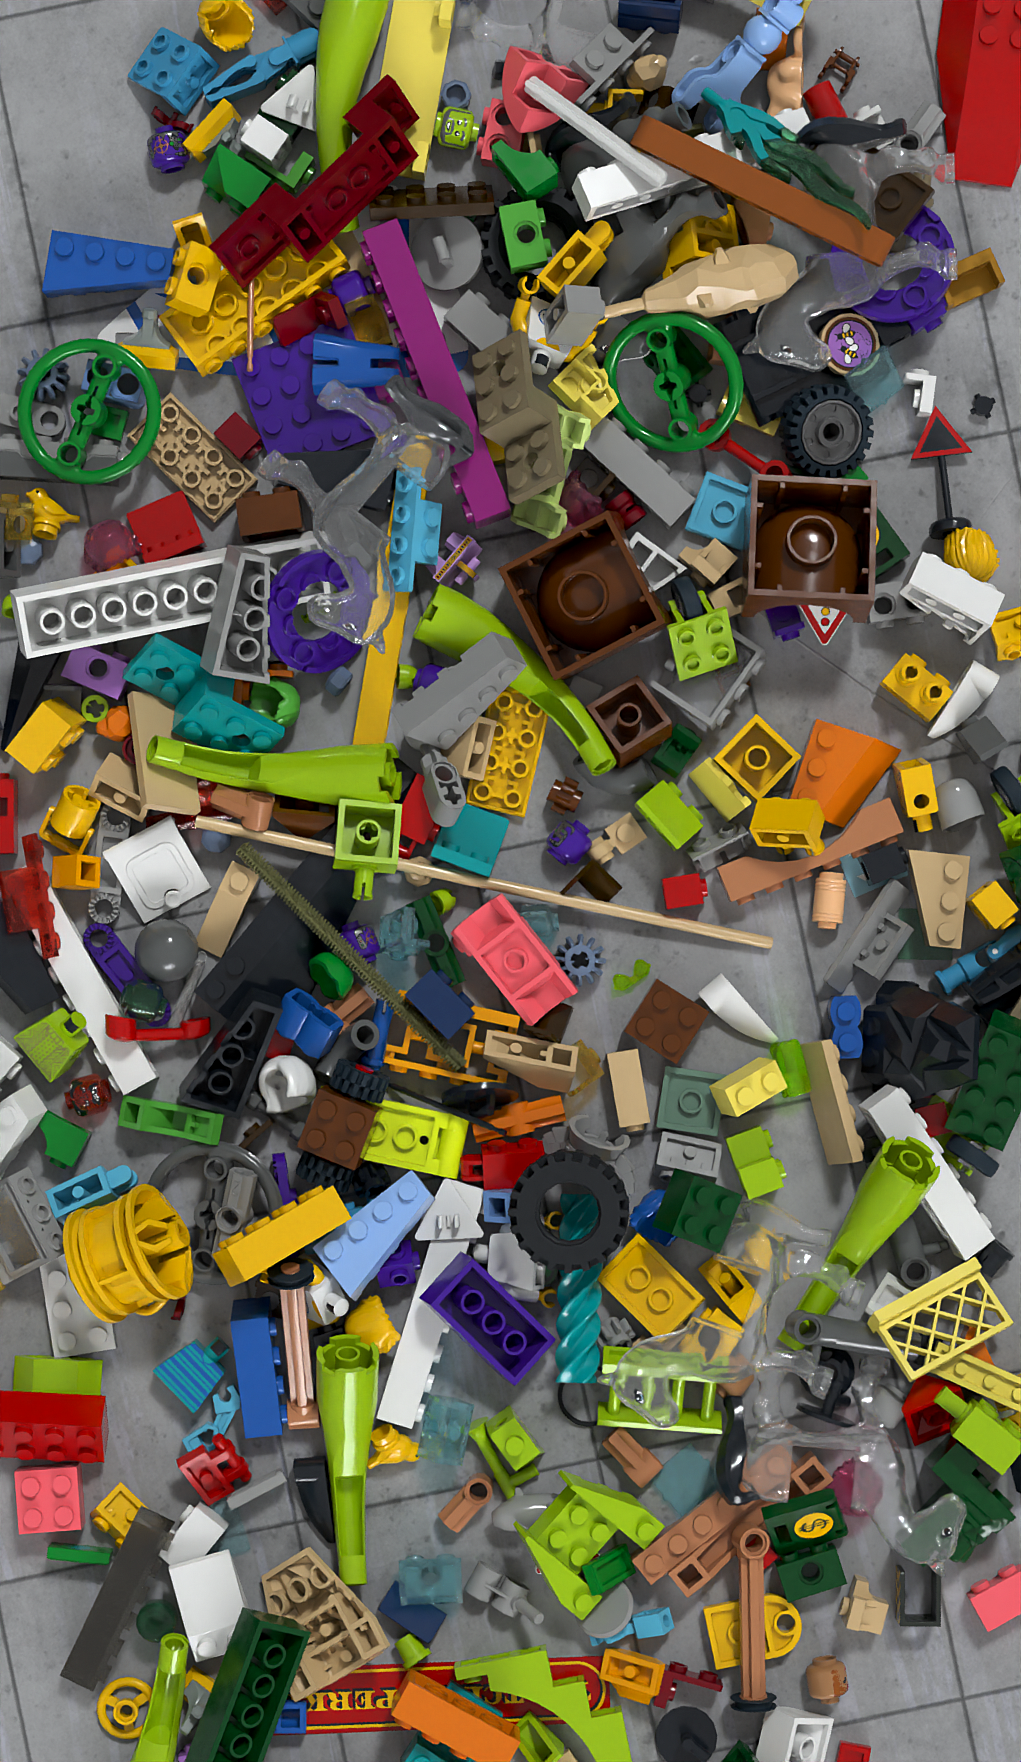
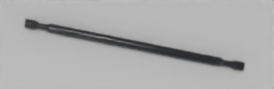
M389 1083L388 1087L490 1131H496L502 1136L507 1134V1130L494 1127L490 1123L397 1084Z

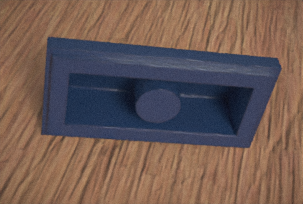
M397 1580L393 1582L378 1605V1610L428 1644L447 1615Z

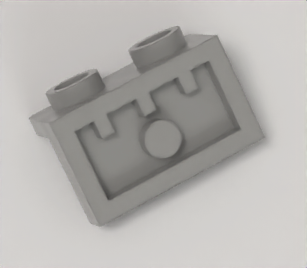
M663 1131L653 1176L669 1183L674 1169L677 1168L715 1184L723 1144Z

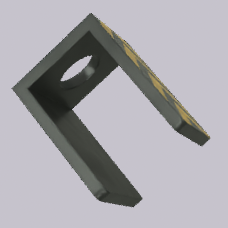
M896 1565V1620L900 1626L941 1627V1571L937 1565H931V1614H905V1571L901 1565Z

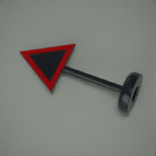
M936 406L911 460L938 457L945 518L937 520L930 525L929 536L932 539L944 540L947 534H951L956 528L961 530L965 527L972 528V523L969 519L953 517L945 456L972 453V451Z

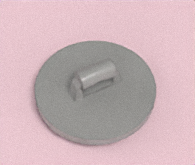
M464 216L429 218L419 227L412 241L411 255L420 278L426 285L437 290L451 291L467 285L477 275L483 263L481 250L484 249V242L480 239L481 233L471 220Z

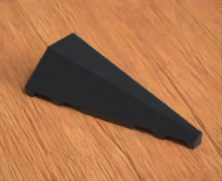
M18 642L0 745L2 751L6 752L5 749L29 720L44 692V685L48 684L53 675L52 671L62 652L27 659L21 652Z

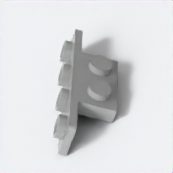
M609 23L569 64L590 85L576 100L574 105L586 112L597 100L594 95L598 91L604 94L615 82L612 77L617 72L622 76L633 64L631 58L635 54L641 57L652 45L649 39L655 30L650 26L632 43L615 26Z
M894 878L889 879L887 884L881 889L873 905L863 916L862 921L852 936L847 940L834 963L829 967L823 981L842 993L858 969L863 970L879 981L882 979L914 931L910 925L894 916L909 894V890Z

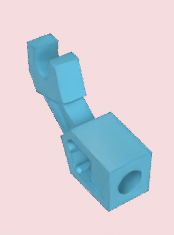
M234 1383L227 1387L231 1393L230 1400H222L219 1393L213 1395L215 1413L218 1414L214 1423L208 1421L182 1439L188 1452L202 1444L209 1452L215 1449L216 1446L213 1442L206 1446L200 1436V1433L207 1432L208 1429L214 1430L213 1436L218 1433L224 1436L236 1410L241 1408L240 1393Z
M669 1607L644 1610L632 1615L626 1627L612 1637H589L591 1645L595 1646L605 1641L607 1644L613 1643L635 1633L637 1639L660 1636L675 1627Z

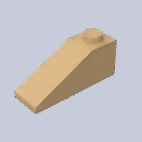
M235 861L231 862L197 936L198 947L220 958L223 957L261 880V877L255 874L256 871L253 872L251 869Z
M487 1029L483 1058L539 1088L569 1093L576 1072L579 1047Z

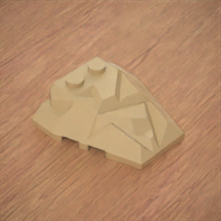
M311 1547L305 1548L261 1576L268 1613L294 1619L311 1632L289 1691L294 1702L300 1701L323 1687L340 1680L381 1655L390 1646L375 1615Z

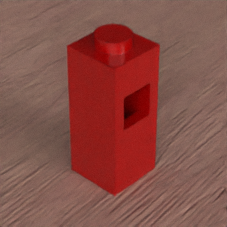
M0 773V854H18V780L10 779V773Z

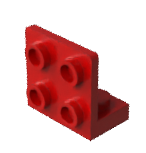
M181 490L127 513V519L143 553L142 557L145 564L186 556L207 547L185 494Z

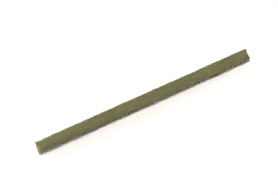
M250 842L243 843L236 851V855H239V858L242 857L241 860H245L244 863H247L250 869L253 868L252 871H256L255 874H258L261 880L264 879L263 882H267L266 885H270L269 888H272V891L275 890V894L278 893L277 896H281L280 899H283V902L286 901V905L289 904L288 907H292L291 910L295 909L294 913L298 912L297 916L300 915L299 918H303L302 921L306 920L305 924L309 923L308 927L311 926L310 929H314L313 932L317 931L316 935L320 934L319 938L322 937V941L325 940L324 943L328 942L327 946L331 945L330 949L334 948L333 952L336 951L335 954L339 953L338 957L342 956L341 960L345 959L344 963L347 962L346 965H350L349 968L353 967L352 971L356 970L355 974L358 973L357 976H361L360 979L364 978L363 982L367 981L366 985L369 984L368 987H372L371 990L375 989L374 993L378 992L377 996L380 995V999L383 998L382 1001L386 1000L385 1004L389 1003L388 1007L392 1005L391 1010L394 1009L393 1012L397 1011L396 1015L400 1014L399 1018L403 1016L402 1021L405 1020L404 1023L408 1022L407 1026L411 1025L410 1029L414 1027L413 1032L416 1031L415 1034L420 1033L418 1037L422 1036L421 1040L425 1038L424 1043L427 1042L426 1045L431 1044L429 1048L433 1047L432 1051L436 1049L435 1054L438 1053L437 1056L442 1055L440 1059L444 1058L443 1062L447 1060L446 1065L449 1064L448 1067L453 1066L451 1070L455 1069L454 1073L461 1069L467 1063V1059L464 1060L465 1057H461L462 1054L458 1055L459 1051H455L456 1048L453 1049L454 1046H450L451 1043L447 1044L448 1040H444L445 1037L442 1038L443 1035H439L440 1032L436 1033L437 1029H433L434 1026L431 1027L432 1024H428L429 1021L425 1022L426 1018H422L423 1015L420 1016L421 1013H417L418 1010L414 1011L415 1007L411 1008L412 1004L409 1005V1002H406L407 999L403 1000L404 996L400 997L401 993L398 994V991H395L396 988L392 989L393 985L389 986L390 982L387 983V980H384L385 977L381 978L382 974L378 975L379 971L376 972V968L373 969L374 966L370 967L371 963L367 964L368 960L365 961V957L362 958L363 955L359 956L360 953H356L357 949L353 951L354 946L351 947L352 944L348 945L349 941L345 942L346 938L342 939L343 935L340 936L341 933L337 934L338 930L334 931L335 927L331 928L332 924L329 925L330 922L326 923L327 919L323 920L324 916L320 917L321 913L318 914L319 911L314 912L316 908L312 909L313 905L309 906L310 902L307 903L308 900H304L305 897L301 898L302 894L298 895L299 891L295 893L296 889H293L294 886L290 887L291 883L287 884L288 880L284 882L285 878H282L283 875L279 876L280 872L276 873L277 869L273 871L274 866L271 867L272 864L267 865L269 861L265 862L266 858L262 860L263 855L259 857L261 853L256 854L258 850L254 851L255 847L251 848L252 844L248 846Z

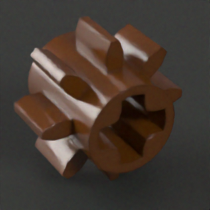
M567 776L564 782L556 779L546 799L553 803L550 810L563 816L566 810L574 813L584 793L577 789L579 782Z

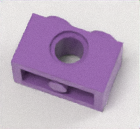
M100 645L71 650L61 676L121 702L130 683L122 678L123 670L129 664L131 658L115 651L111 657L100 652L102 649ZM97 661H105L107 664V672L101 677H95L92 673V666Z

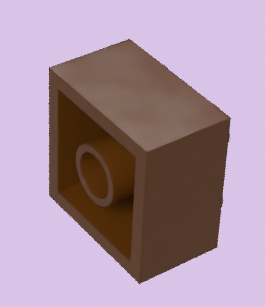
M290 486L272 489L273 494L260 495V491H250L242 493V498L235 499L240 536L245 544L305 532L301 498L297 490L291 491Z
M638 674L586 706L587 712L600 730L620 768L672 737V721Z
M655 978L623 1031L677 1065L709 1014V1011Z

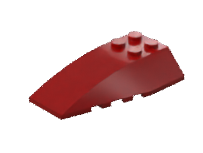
M943 0L936 61L939 71V88L942 97L943 113L946 114L943 123L945 124L946 132L945 140L950 180L1011 188L1021 164V0Z

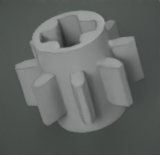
M610 1317L601 1322L600 1334L596 1341L602 1350L603 1346L631 1348L633 1344L631 1338H634L636 1334L626 1318L619 1321L617 1317Z

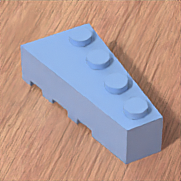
M410 1170L351 1217L352 1219L343 1223L316 1244L313 1249L348 1296L356 1301L363 1293V1289L377 1275L381 1266L399 1247V1243L413 1229L435 1198L417 1174Z

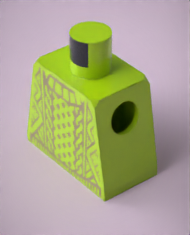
M59 1008L34 1022L13 1037L50 1083L71 1068L89 1043L87 1035L82 1031L87 1023L85 1017L79 1012H73L69 1015L64 1008Z

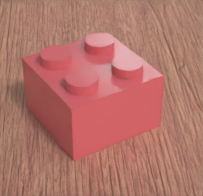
M81 1462L19 1466L14 1476L19 1534L81 1530L84 1527L86 1520Z

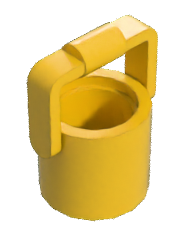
M68 785L64 788L56 807L51 806L39 829L40 837L66 853L82 855L86 851L95 832V829L90 827L100 808L101 801L88 795L89 789L83 786ZM51 822L52 827L61 835L73 839L84 838L81 847L48 830L49 823Z

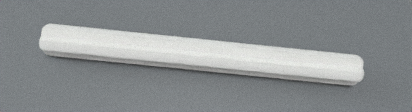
M536 76L526 80L524 91L654 187L660 188L662 184H665L668 174L657 164Z

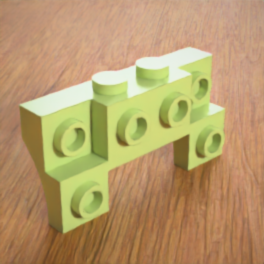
M557 404L566 476L573 448L583 450L585 442L590 437L591 419L581 413L569 411ZM565 480L518 505L514 503L510 520L517 525L534 530L550 539L560 536L567 525V510L559 505Z

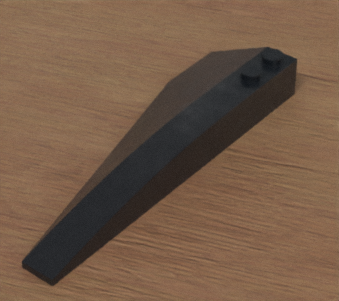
M393 758L396 772H402L400 799L394 800L395 804H403L417 773L399 758ZM336 823L321 839L322 842L335 844ZM365 832L363 835L365 840L370 841V833ZM310 852L287 879V884L291 883L290 887L294 886L293 889H296L295 893L299 891L298 895L302 894L301 898L305 897L304 900H308L307 903L310 902L309 906L313 905L312 909L316 908L314 912L319 911L318 914L321 913L320 917L324 916L323 920L327 919L326 923L330 922L329 925L332 924L331 928L335 927L334 931L338 930L337 934L341 933V927L346 925L357 902V899L352 897L355 871L333 869V856ZM278 893L271 898L194 990L199 997L226 1019L230 1017L251 987L281 996V1001L286 993L295 988H299L312 995L317 982L311 978L309 961L322 952L332 953L334 949H330L331 945L327 946L328 942L324 943L325 940L322 941V937L319 938L320 934L316 935L317 931L313 932L314 929L311 930V926L308 927L309 923L305 924L306 920L302 921L303 918L300 919V915L297 916L298 912L294 913L295 909L291 910L292 907H288L289 904L286 905V901L283 902V899H280L281 896H277Z

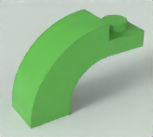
M123 1095L118 1126L181 1137L209 1145H219L224 1115L183 1104Z

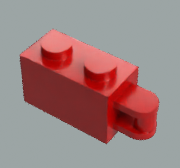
M417 773L402 804L400 839L403 835L413 841L409 848L399 844L398 857L407 860L410 859L417 842L424 846L427 840L433 843L440 829V825L436 824L430 816L422 790L425 778Z
M522 1138L519 1142L506 1143L504 1140H491L487 1144H481V1154H467L460 1158L461 1180L483 1181L484 1190L514 1188L525 1169L545 1154L543 1140L537 1141L535 1138ZM473 1165H482V1170H473Z

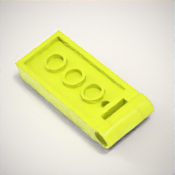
M383 1099L382 1103H372L382 1107L383 1110L364 1160L457 1179L469 1121L447 1112ZM427 1136L429 1142L426 1144L421 1143L420 1137Z

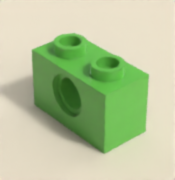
M535 200L498 207L511 274L546 267L548 264L547 257H552V249L549 238L543 239L541 227L546 226L543 207L537 208ZM522 230H530L534 233L535 238L529 243H523L518 239L517 235Z

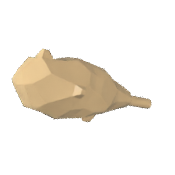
M772 244L741 245L725 250L722 247H718L712 255L684 264L669 277L644 290L641 298L605 306L604 319L645 310L648 313L686 312L703 320L742 309H747L750 314L755 313L759 306L780 298L799 278L797 263L791 253Z

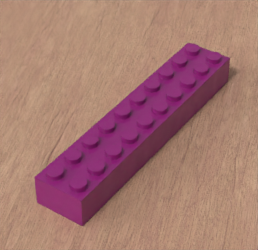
M396 218L362 231L364 241L359 243L366 266L373 265L374 270L371 271L373 284L377 294L384 293L386 298L382 300L383 309L389 324L395 322L397 328L393 329L394 337L400 352L406 351L408 357L404 358L405 365L411 380H418L420 386L416 387L417 395L439 403L450 410L469 426L473 435L475 448L473 455L465 461L451 466L453 473L450 474V480L456 495L462 494L465 502L461 503V508L467 523H474L477 530L510 517L511 507L484 438L480 434L477 420L398 219ZM442 443L439 445V452L445 467H447L450 455L455 452V448Z

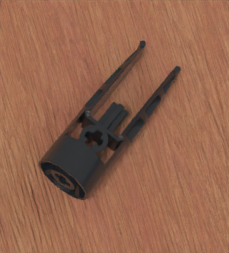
M1021 942L985 968L969 984L966 982L962 984V988L975 1002L972 1008L986 1025H988L994 1009L1009 1014L1021 995Z

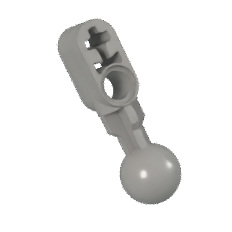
M405 735L408 744L412 748L421 751L423 756L420 760L425 778L422 790L432 820L443 827L453 826L457 822L466 803L465 792L456 767L449 763L447 758L441 754L439 747Z

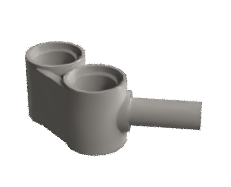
M483 1561L477 1563L464 1587L466 1592L484 1602L492 1600L491 1605L510 1617L515 1618L518 1612H521L535 1624H540L543 1621L544 1615L527 1602V1595L530 1589L526 1585L504 1575L498 1569Z

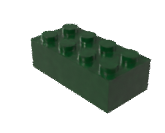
M994 1009L979 1043L978 1079L960 1086L950 1109L945 1128L1003 1152L1021 1112V1019Z

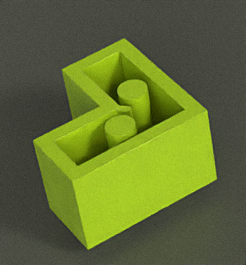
M756 1125L724 1137L743 1192L749 1200L784 1187L782 1179L787 1178L781 1160L778 1158L774 1159L771 1156L769 1148L774 1147L768 1129L762 1131L761 1126Z

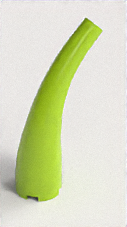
M325 0L318 30L316 54V132L321 174L352 145L353 132L343 119V116L357 104L364 76L385 19L389 0ZM358 215L339 233L358 229L360 227Z
M439 583L428 601L429 604L423 616L420 617L412 637L461 662L460 656L490 632H495L512 639L527 666L508 686L526 696L556 722L571 740L592 775L598 776L611 770L616 764L615 757L597 725L563 680H554L545 661L490 611L464 594Z
M155 735L151 738L146 752L148 762L183 774L243 789L317 803L339 805L340 798L395 803L394 800L400 799L402 789V772H396L393 758H399V753L393 743L343 745L288 753H248L212 749Z
M892 1136L884 1142L861 1179L853 1202L831 1249L795 1310L828 1315L864 1264L917 1209L940 1174V1166L936 1167L932 1160L934 1152L927 1145L910 1136H907L905 1140H895V1137ZM805 1320L800 1324V1335L805 1334L808 1331V1320ZM785 1326L777 1337L778 1340L799 1354L806 1346L792 1339L787 1334Z
M353 1334L330 1337L329 1344L323 1348L319 1345L316 1354L317 1403L328 1459L339 1578L346 1586L367 1584L366 1477L372 1427L378 1401L379 1380L378 1347L374 1342L370 1346L360 1342L361 1336Z
M169 1633L161 1638L158 1665L149 1707L130 1762H174L189 1647V1641L184 1635Z

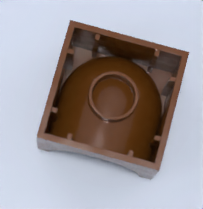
M752 474L745 497L741 617H754L762 610L778 606L813 605L843 611L853 618V623H866L875 601L878 480Z
M607 510L498 568L554 680H567L667 628V625L674 623L669 611L663 606L650 586L633 553L625 533V523L619 512Z

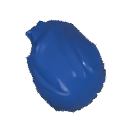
M653 1190L642 1198L638 1206L634 1207L632 1214L629 1216V1226L636 1232L641 1233L643 1237L654 1240L665 1247H670L671 1243L678 1237L652 1226L666 1190Z

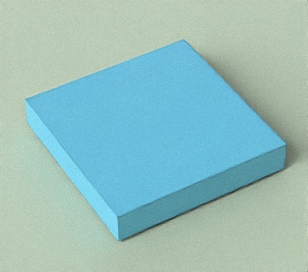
M707 471L685 530L710 540L716 538L723 545L742 552L744 546L745 497L748 487Z

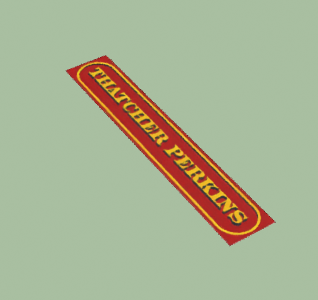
M604 1656L549 1658L553 1680L584 1675L591 1711L610 1707L609 1681L599 1679ZM457 1661L417 1663L411 1667L445 1687L452 1679L503 1712L502 1718L515 1725L529 1711L534 1713L545 1725L567 1724L555 1713L538 1703L516 1695L490 1691L488 1675H483L482 1680L473 1683H464V1679L456 1680L454 1664ZM404 1663L363 1665L340 1680L302 1699L307 1700L306 1734L409 1730L398 1725L394 1721L395 1717L391 1715L392 1700L408 1672L403 1667ZM290 1692L286 1700H293ZM274 1731L273 1736H276V1735H301V1734H275V1731Z

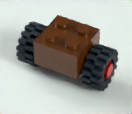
M338 1059L329 1082L334 1088L324 1085L318 1089L297 1144L298 1148L303 1149L295 1171L300 1178L307 1179V1182L317 1184L316 1186L321 1185L325 1188L334 1186L337 1192H348L356 1169L362 1165L383 1110L382 1107L372 1103H382L391 1080L389 1076L381 1071L374 1070L370 1066H364L362 1063L358 1064L352 1060Z

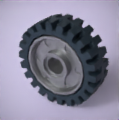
M822 383V385H811V389L804 388L800 391V396H794L790 400L793 403L792 406H786L783 411L787 413L786 418H781L780 425L784 426L783 430H779V437L784 439V442L781 443L782 449L787 451L785 455L788 460L792 461L794 466L806 473L824 478H834L837 475L843 476L848 473L847 469L854 470L858 466L857 460H864L866 457L863 453L864 449L870 450L872 443L868 442V437L873 438L874 431L869 426L874 425L873 418L868 416L871 413L869 407L863 404L865 401L860 396H857L856 393L838 385ZM829 424L830 432L824 437L823 430Z

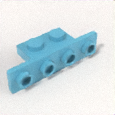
M422 468L397 469L387 579L388 592H412L415 563L428 566L437 565L442 504L421 499Z

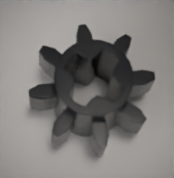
M365 1162L356 1169V1177H353L351 1183L359 1198L365 1196L368 1200H371L387 1189L386 1185L392 1181L382 1163L377 1166L374 1162Z

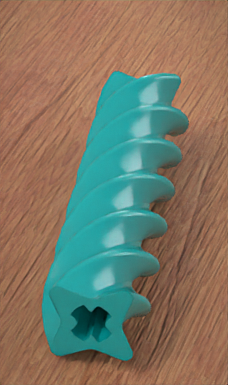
M561 1194L560 1206L565 1216L560 1223L559 1237L569 1241L580 1239L590 1233L597 1223L599 1214L597 1201L592 1194ZM598 1263L586 1271L581 1269L572 1271V1273H564V1270H559L563 1279L558 1286L557 1299L562 1310L556 1321V1331L561 1342L556 1349L555 1362L560 1374L555 1382L598 1383L594 1373L599 1366L600 1352L595 1342L600 1334L601 1321L596 1310L601 1303L602 1290L597 1278L602 1271L603 1263Z

